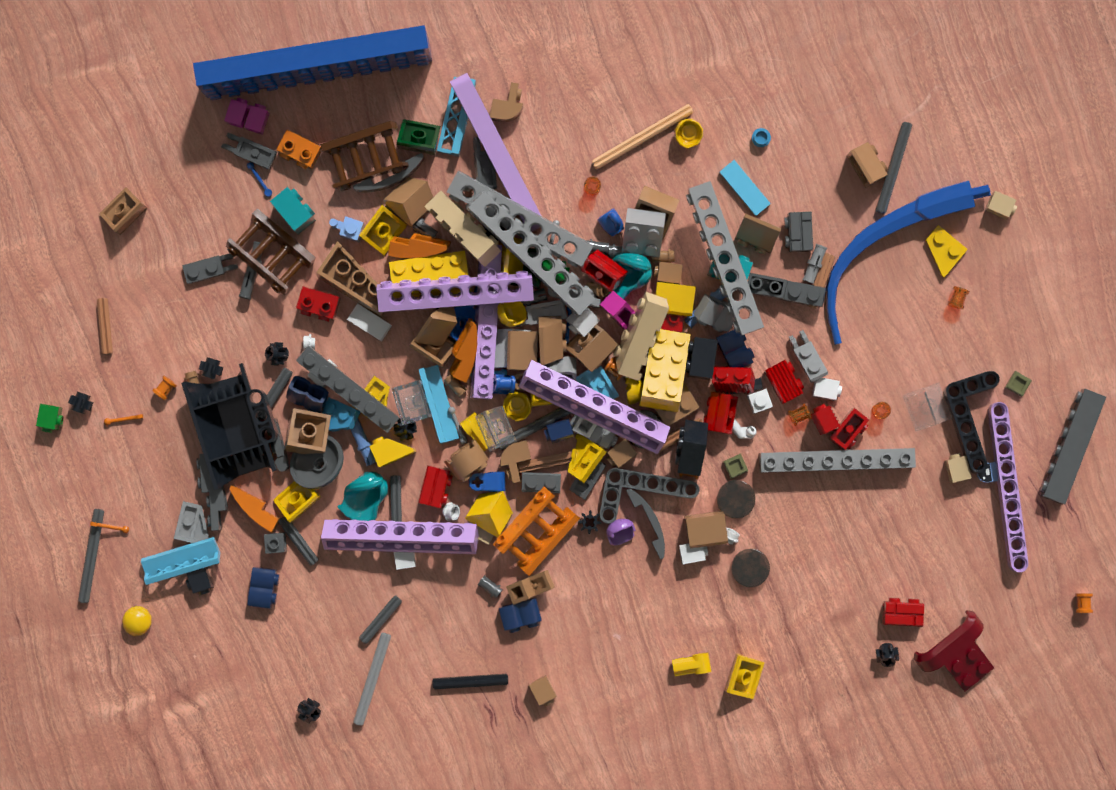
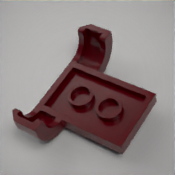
M970 610L965 611L967 618L963 624L931 650L925 653L916 651L913 658L924 672H933L945 666L964 692L994 669V666L975 642L981 635L984 624L976 613Z

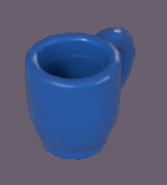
M614 208L597 219L605 232L612 237L624 229L623 221Z

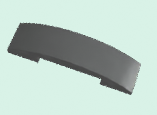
M420 153L405 161L408 162L409 166L403 172L396 173L376 184H373L371 178H368L354 185L353 188L356 192H376L393 187L411 176L425 158Z
M627 489L626 492L633 506L642 505L658 539L652 541V544L659 558L663 559L665 543L658 518L649 504L639 494L631 489Z

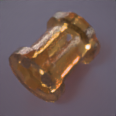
M596 177L587 178L584 182L585 192L591 196L597 195L600 192V180ZM590 182L593 184L597 183L596 190L588 189Z
M954 286L952 298L948 301L947 305L964 310L963 304L966 295L970 291Z
M878 402L872 407V414L876 419H885L891 413L890 405L886 402ZM882 405L886 412L880 416L877 408H880Z
M805 403L800 408L787 411L794 426L806 419H812Z

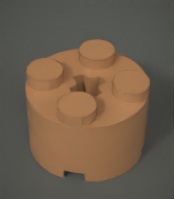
M475 439L472 440L473 445L465 444L451 455L450 461L448 459L444 461L457 481L465 482L472 477L473 471L476 469L480 471L488 465L487 460L489 458Z

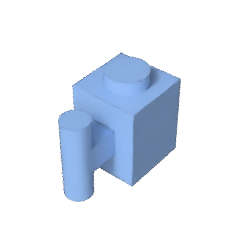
M346 216L344 222L336 219L329 221L333 228L340 230L339 235L341 237L360 242L359 234L365 227L364 222Z

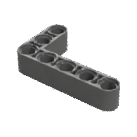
M613 468L606 474L600 518L605 523H612L616 520L622 487L684 498H695L699 494V486L693 481ZM613 471L620 474V480L616 483L609 479V475ZM630 475L638 476L639 483L632 486L629 484L628 478ZM650 478H655L658 481V486L655 489H651L647 485ZM669 481H674L677 485V489L674 492H669L666 488ZM689 484L694 485L696 488V492L693 495H688L685 492V488ZM613 490L617 493L615 501L607 500L606 494L608 491ZM607 509L612 510L614 513V517L611 520L603 518V512Z

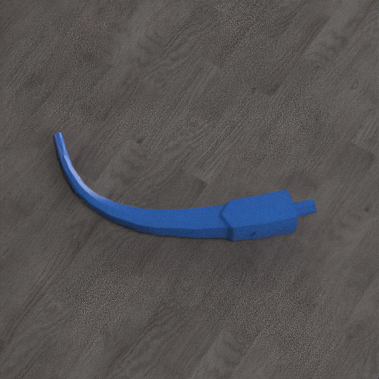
M967 180L922 194L916 200L870 224L854 237L839 255L833 266L826 289V308L834 345L842 343L836 314L837 287L842 274L849 264L867 247L904 227L923 220H931L946 214L975 207L974 199L991 196L989 185L971 188L970 181Z

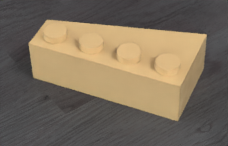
M442 191L424 206L437 222L484 267L501 252L497 247L499 242L492 235L488 237L485 234L487 231L480 224L476 225L474 223L475 219L469 213L465 215L462 212L464 209L457 202L453 203Z
M645 292L643 298L638 300L637 310L635 314L631 315L627 330L623 331L621 342L613 352L618 374L640 381L642 376L640 373L641 366H646L648 349L649 347L653 348L656 342L655 332L660 331L669 309L667 299Z

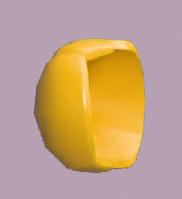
M684 119L674 129V137L680 146L689 149L700 143L703 137V128L699 122L693 119Z
M521 301L499 303L497 307V316L500 322L508 327L518 326L527 318L525 306Z
M625 376V384L628 385L626 390H629L627 392L628 405H632L641 400L643 382L641 379L638 381Z
M520 391L509 393L503 402L506 416L517 422L525 420L532 409L529 396Z
M141 606L129 608L122 618L124 630L132 636L144 635L151 626V615L148 610Z

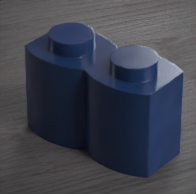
M734 329L716 338L729 367L743 368L754 363L752 360L755 358L754 353L744 343L747 340L745 335L741 336Z
M294 376L288 386L286 398L295 405L304 406L308 411L321 413L327 402L329 392L320 385L311 384L303 377Z
M569 418L546 425L547 429L544 430L547 442L551 441L552 444L574 437Z
M252 568L247 606L271 609L272 605H276L277 593H274L275 586L279 585L280 574H277L276 569Z
M536 598L521 601L514 605L510 604L499 607L504 630H509V633L520 631V627L528 625V628L538 626L539 622L542 621Z

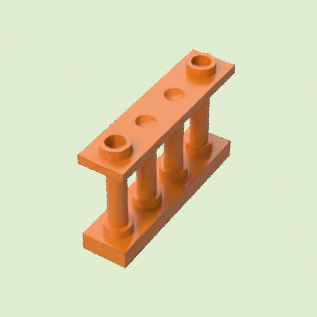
M545 487L536 493L529 504L493 543L502 554L508 550L519 559L516 564L528 576L532 574L580 519L568 507L562 510L551 500L554 498V495ZM545 507H548L558 516L551 525L539 516V513ZM532 521L545 530L538 540L526 530ZM520 535L532 545L525 554L513 545Z

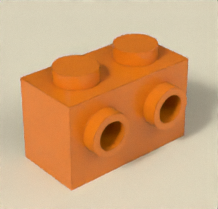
M286 130L276 149L280 153L279 156L287 161L293 159L297 161V166L305 170L307 167L313 169L322 152L321 146L289 130Z

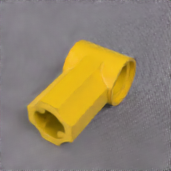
M475 412L460 422L469 437L477 441L483 451H486L496 443Z
M699 653L692 655V657L672 660L674 676L712 672L709 653Z

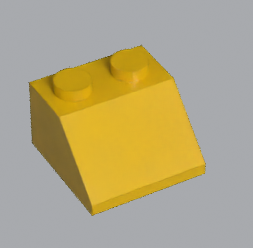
M383 436L373 440V445L369 446L379 468L416 453L414 448L388 438L385 439Z

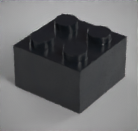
M694 337L693 341L689 342L688 353L691 356L690 360H687L685 368L688 377L705 380L713 378L718 340Z
M685 420L684 427H680L675 465H678L677 473L701 476L707 445L708 423Z

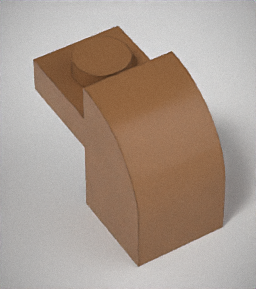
M511 82L508 101L493 99L490 113L492 121L510 122L521 114L523 103H517V100L520 101L522 89H519V83Z
M527 440L509 445L501 456V466L509 465V469H506L508 480H512L513 483L521 482L517 463L531 459Z
M548 570L517 581L506 586L514 605L551 590L555 586Z

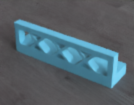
M471 79L474 87H476V80ZM451 87L437 152L460 156L468 117L463 107H461V111L457 114H454L452 111V104L459 99L457 97L453 100L455 92ZM455 118L458 123L457 129L450 133L447 123ZM449 137L453 140L452 150L442 148L443 141Z
M438 365L418 369L440 444L459 439L452 415L448 413L450 405Z
M215 537L142 558L141 564L145 572V584L148 585L218 564L221 553Z

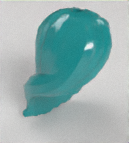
M624 253L612 259L628 271L622 284L614 290L623 300L631 291L645 286L650 281L652 276L651 263L643 255Z
M365 472L346 486L343 502L337 507L351 520H376L378 508L388 493V484L379 473Z

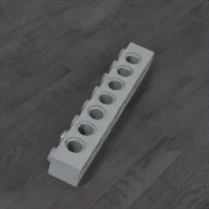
M461 171L456 173L447 190V193L450 194L449 198L457 202L462 200L467 203V207L482 191L486 193L488 191L497 198L495 202L499 206L504 205L511 212L509 215L513 219L517 215L524 217L523 229L527 233L531 232L532 225L537 224L541 227L542 232L535 236L539 239L537 242L542 247L545 245L551 249L552 254L558 258L561 255L567 258V262L574 267L578 265L583 266L593 248V244ZM466 187H470L474 191V195L470 198L466 197L463 193ZM491 206L486 208V215L493 217L495 214L494 208ZM501 220L499 225L508 229V222ZM556 234L559 241L551 244L548 241V236ZM567 243L574 244L575 251L573 253L565 251L564 246Z
M711 181L689 188L686 198L689 206L693 205L695 212L692 214L695 223H699L702 230L699 231L700 237L708 245L706 253L709 260L713 259L715 267L712 269L716 279L720 278L722 284L719 286L723 297H727L728 304H726L728 313L734 316L735 322L732 323L735 332L743 336L764 328ZM706 200L709 203V208L706 210L701 209L698 205L699 201ZM708 218L714 219L716 226L713 228L707 227L705 220ZM719 236L722 239V245L715 246L712 243V238ZM722 254L727 255L729 263L721 264L719 256ZM733 273L736 276L735 282H727L725 275ZM740 291L743 296L742 300L735 301L732 298V293ZM741 309H746L749 312L748 319L740 318L739 311Z
M482 191L466 209L574 314L581 315L595 300L592 296L594 292L586 285L583 287L578 282L580 279L573 272L569 273L565 270L566 265L560 259L555 260L551 256V250L545 245L542 247L537 242L539 239L532 232L527 233L523 229L524 224L517 218L514 220L509 215L511 212L504 205L499 206L495 202L497 198L488 191L486 193ZM488 206L493 207L495 210L493 217L486 215L485 211ZM501 220H506L509 224L506 231H503L499 226ZM516 233L522 235L523 240L520 244L514 242L513 238ZM529 247L536 249V256L533 258L527 253ZM544 260L550 263L548 271H544L541 267ZM559 273L564 276L562 284H557L555 281V277ZM571 287H575L578 290L575 298L569 295Z
M915 448L759 453L760 472L916 467Z

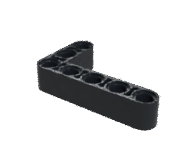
M987 371L952 382L943 391L963 455L967 457L970 472L974 474H979L986 470L987 460L966 397L996 387L999 384L1000 377L995 371ZM987 375L994 378L993 385L986 383L985 378ZM968 381H973L976 384L975 391H970L967 388ZM950 387H955L958 390L956 397L949 394ZM956 405L963 407L964 413L962 415L956 414ZM962 423L969 425V433L961 431ZM969 441L974 442L976 445L974 452L967 449ZM974 460L981 461L982 468L980 470H976L973 467Z

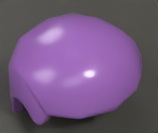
M616 519L608 526L606 534L609 543L615 546L631 540L636 530L633 522L629 519Z

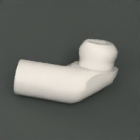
M734 420L732 431L739 439H751L756 435L755 427H741Z

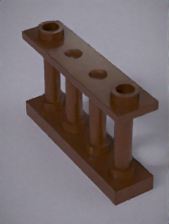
M388 121L320 144L322 152L332 155L340 181L332 184V187L345 191L351 189V185L360 183L368 178L372 179L390 172L393 174L403 172V168L409 165L408 162H399L392 138V131L398 130L397 123ZM380 135L385 138L392 165L383 168L381 167L374 143L375 137ZM362 141L367 143L374 171L365 174L357 150L358 143ZM345 147L350 150L357 174L356 177L350 179L346 178L339 154L341 152L340 149Z
M256 209L252 213V225L236 242L231 238L227 240V251L232 256L239 257L270 283L275 292L282 293L285 296L288 291L286 283L302 266L310 268L314 264L316 257L259 209ZM258 229H262L267 233V237L251 254H248L241 247ZM272 242H278L282 249L264 267L256 259ZM291 253L296 258V262L278 279L271 271L287 254Z

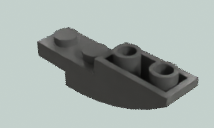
M750 273L748 278V284L753 294L803 305L823 307L826 288L754 273Z
M199 454V458L196 461L197 470H200L201 477H198V489H201V493L209 492V496L206 497L207 508H210V515L207 518L208 527H211V531L222 530L221 511L228 510L225 489L222 486L220 489L214 490L204 455Z

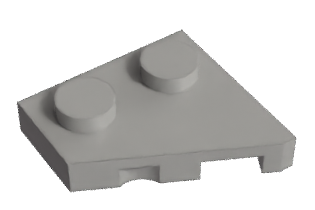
M183 501L174 539L190 543L208 539L209 535L202 505Z

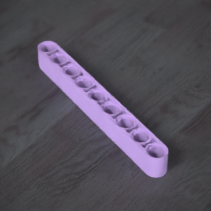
M465 73L450 81L510 199L541 216L469 75ZM519 215L521 221H522L523 224H524V223H525L524 217L521 216V215ZM537 224L532 225L531 232L541 227Z
M996 402L989 406L988 417L994 462L996 463L997 486L1007 562L1012 571L1024 572L1028 567V556L1009 412L1006 404ZM995 406L1002 408L1000 416L994 414ZM998 425H1002L1005 428L1003 435H999L996 432ZM1001 444H1005L1007 446V452L1005 454H1001L999 452V446ZM1003 463H1007L1010 466V470L1006 474L1001 470ZM1006 482L1012 484V490L1009 493L1004 490ZM1009 501L1015 504V508L1011 512L1006 508V504ZM1011 520L1017 522V528L1014 531L1009 528ZM1014 539L1020 542L1017 550H1014L1011 546ZM1017 558L1022 560V567L1019 569L1014 567V561Z

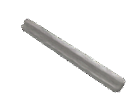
M381 633L353 721L356 725L362 726L364 724L391 639L390 634Z

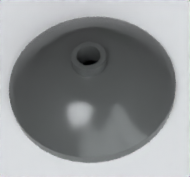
M328 435L325 453L299 454L293 452L290 460V472L295 482L307 489H319L331 483L337 477L343 465L344 454L341 445Z

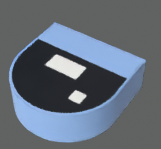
M987 463L986 470L977 474L978 479L986 483L998 481L996 463Z

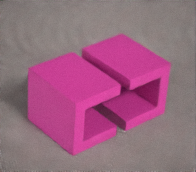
M237 98V100L231 99L224 121L227 124L242 129L244 127L246 130L263 135L270 114L268 110H265L266 107L256 103L255 106L248 105V101Z
M612 291L600 305L620 327L627 330L629 319L632 314H635V311L625 300Z

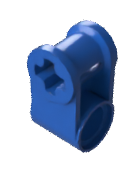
M494 374L493 394L514 393L515 376Z
M505 472L473 474L469 479V486L474 491H506ZM476 477H479V480L483 481V484H480L479 488H477L475 484H472V481H475Z

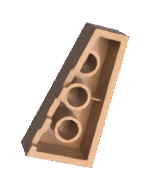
M337 241L316 272L317 277L382 318L385 312L378 311V283Z

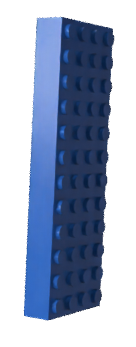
M425 25L196 62L193 63L196 86L210 100H218L224 95L237 97L242 92L255 94L259 93L260 89L266 88L267 91H274L279 86L292 88L296 87L297 83L304 82L305 85L315 84L316 80L323 79L324 82L335 80L334 77L340 76L343 79L354 77L353 74L370 75L372 71L376 70L389 72L391 68L407 69L413 64L426 66L432 61L428 34Z

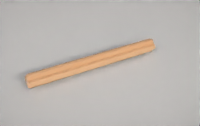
M687 104L592 160L593 166L596 170L690 116L693 114L691 106Z

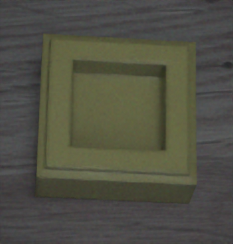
M1014 371L1005 388L1022 397L1032 380Z
M741 453L723 461L731 479L748 471Z

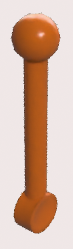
M143 414L116 419L106 418L104 419V424L108 426L115 422L142 419Z
M90 522V526L119 530L123 533L129 532L128 526L119 527Z

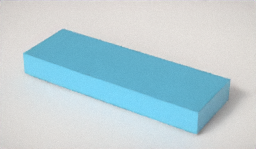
M735 160L719 172L755 216L771 204Z

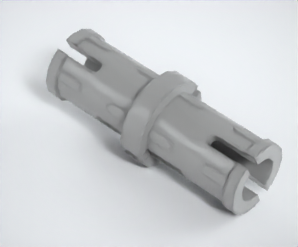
M819 244L815 245L810 260L808 259L807 263L809 265L802 280L814 284L818 270L822 268L821 263L827 247Z

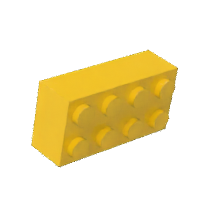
M465 251L389 262L392 283H400L401 280L417 282L423 278L439 280L440 277L457 279L458 276H469ZM453 287L450 289V292L458 294L460 289ZM439 289L431 290V294L435 296L441 293ZM419 290L411 292L414 297H419L422 294ZM396 291L393 292V297L400 298L402 294Z
M660 329V331L655 332L656 342L653 348L649 347L648 361L645 369L640 406L678 412L691 334Z

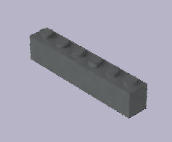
M309 345L306 346L296 359L300 365L388 433L399 419L398 415Z
M1081 389L1080 392L1076 393L1074 402H1076L1075 407L1069 411L1067 428L1064 427L1060 435L1062 441L1060 445L1056 446L1053 453L1055 459L1047 468L1046 473L1049 475L1047 480L1043 481L1040 486L1041 497L1062 505L1066 504L1106 396L1088 389Z

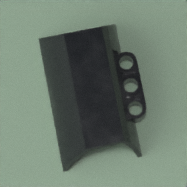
M243 363L239 364V374L232 378L211 384L181 383L214 490L220 489L241 475L265 467L271 468L272 472L277 470L268 444L274 443L279 436L266 393L260 389H251ZM257 392L261 395L259 403L253 401V395ZM261 411H265L267 414V418L263 422L258 418ZM267 429H270L273 433L270 440L264 437Z

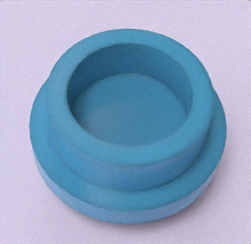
M764 128L756 129L752 134V142L757 147H765L771 140L769 131Z

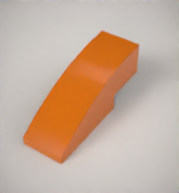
M414 233L410 239L394 236L390 241L388 256L420 258L436 255L447 251L451 241Z
M471 318L468 319L452 349L455 360L449 369L454 378L465 383L471 374L477 351V326Z
M231 485L229 489L233 497L249 517L263 528L274 532L280 518L264 510L267 502Z

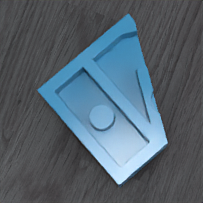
M329 397L322 414L331 415L329 431L334 432L341 429H353L360 411Z

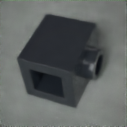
M208 567L186 573L188 577L186 584L188 590H192L193 594L198 592L200 596L209 593V588L214 587Z

